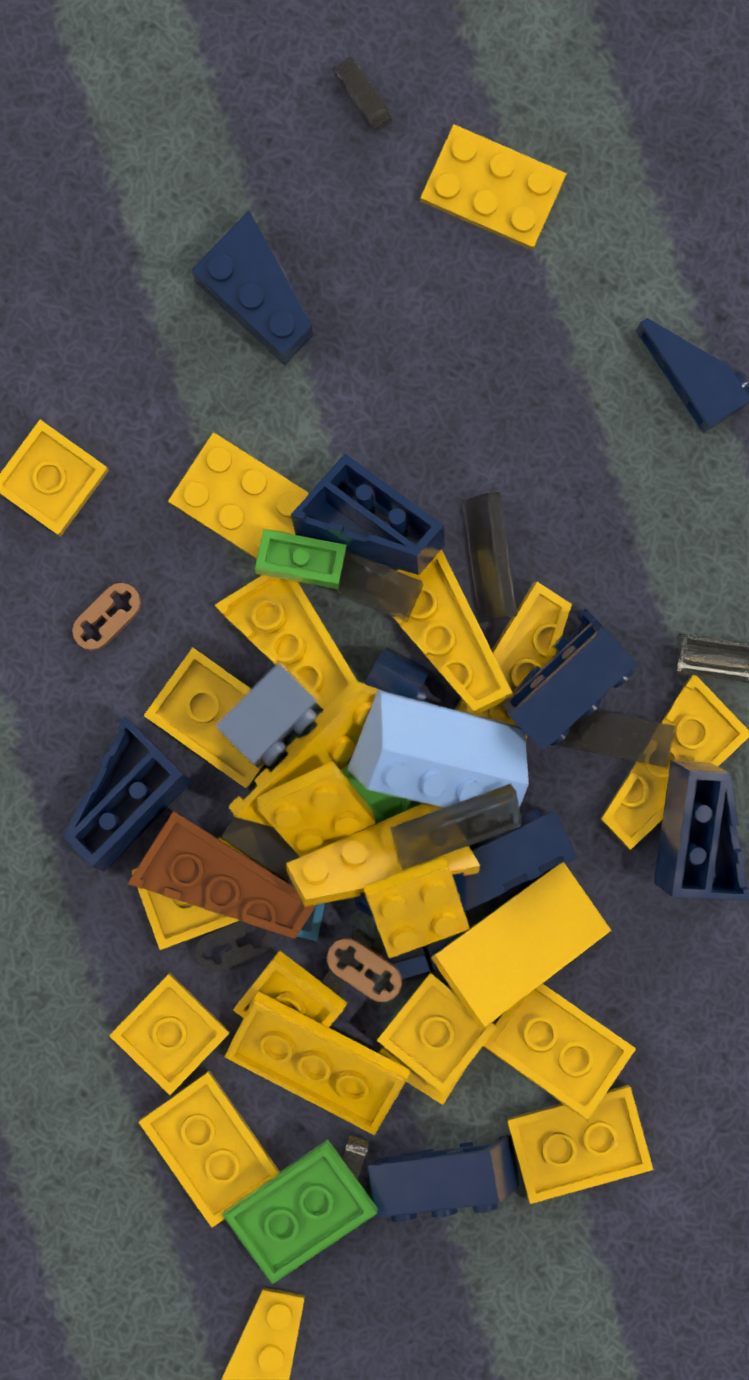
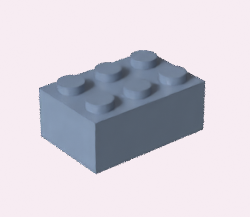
M278 663L215 726L257 768L263 762L270 767L286 752V747L283 743L294 732L301 737L315 723L314 719L317 717L315 711L318 709L317 700Z

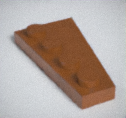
M175 811L167 820L128 882L129 885L183 901L296 939L316 905L305 907L294 886Z

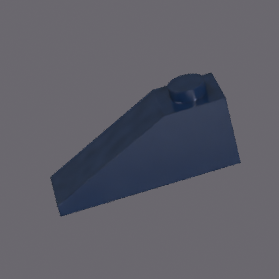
M646 318L640 322L636 333L703 434L743 409L749 403V385L741 373H734L728 364L651 319Z

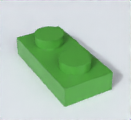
M263 529L255 574L338 589L346 554V544Z

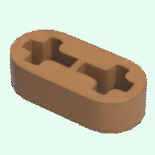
M125 583L113 584L107 588L75 621L72 632L77 644L90 651L101 650L107 646L139 613L142 602L137 590ZM118 592L124 596L129 592L132 595L128 601L132 606L130 611L125 612L120 609L110 617L107 613L115 605V601L112 599L114 594ZM104 617L107 622L99 629L102 638L97 642L93 639L85 642L82 638L86 633L82 628L86 622L95 625Z
M342 938L330 947L327 954V962L330 969L366 996L378 1002H386L393 999L399 993L402 986L400 970L365 944L354 938ZM350 946L356 949L354 958L365 965L363 969L359 970L351 964L347 965L345 969L338 965L340 956L336 954L337 949L340 948L345 951ZM368 968L379 975L383 974L385 970L389 971L392 974L390 982L394 985V988L391 991L384 988L381 993L375 991L373 988L376 981L365 974Z

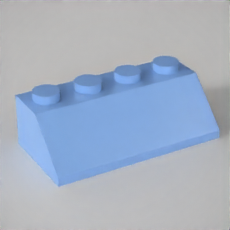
M377 690L347 769L368 790L510 823L514 822L529 785L525 732L520 727Z

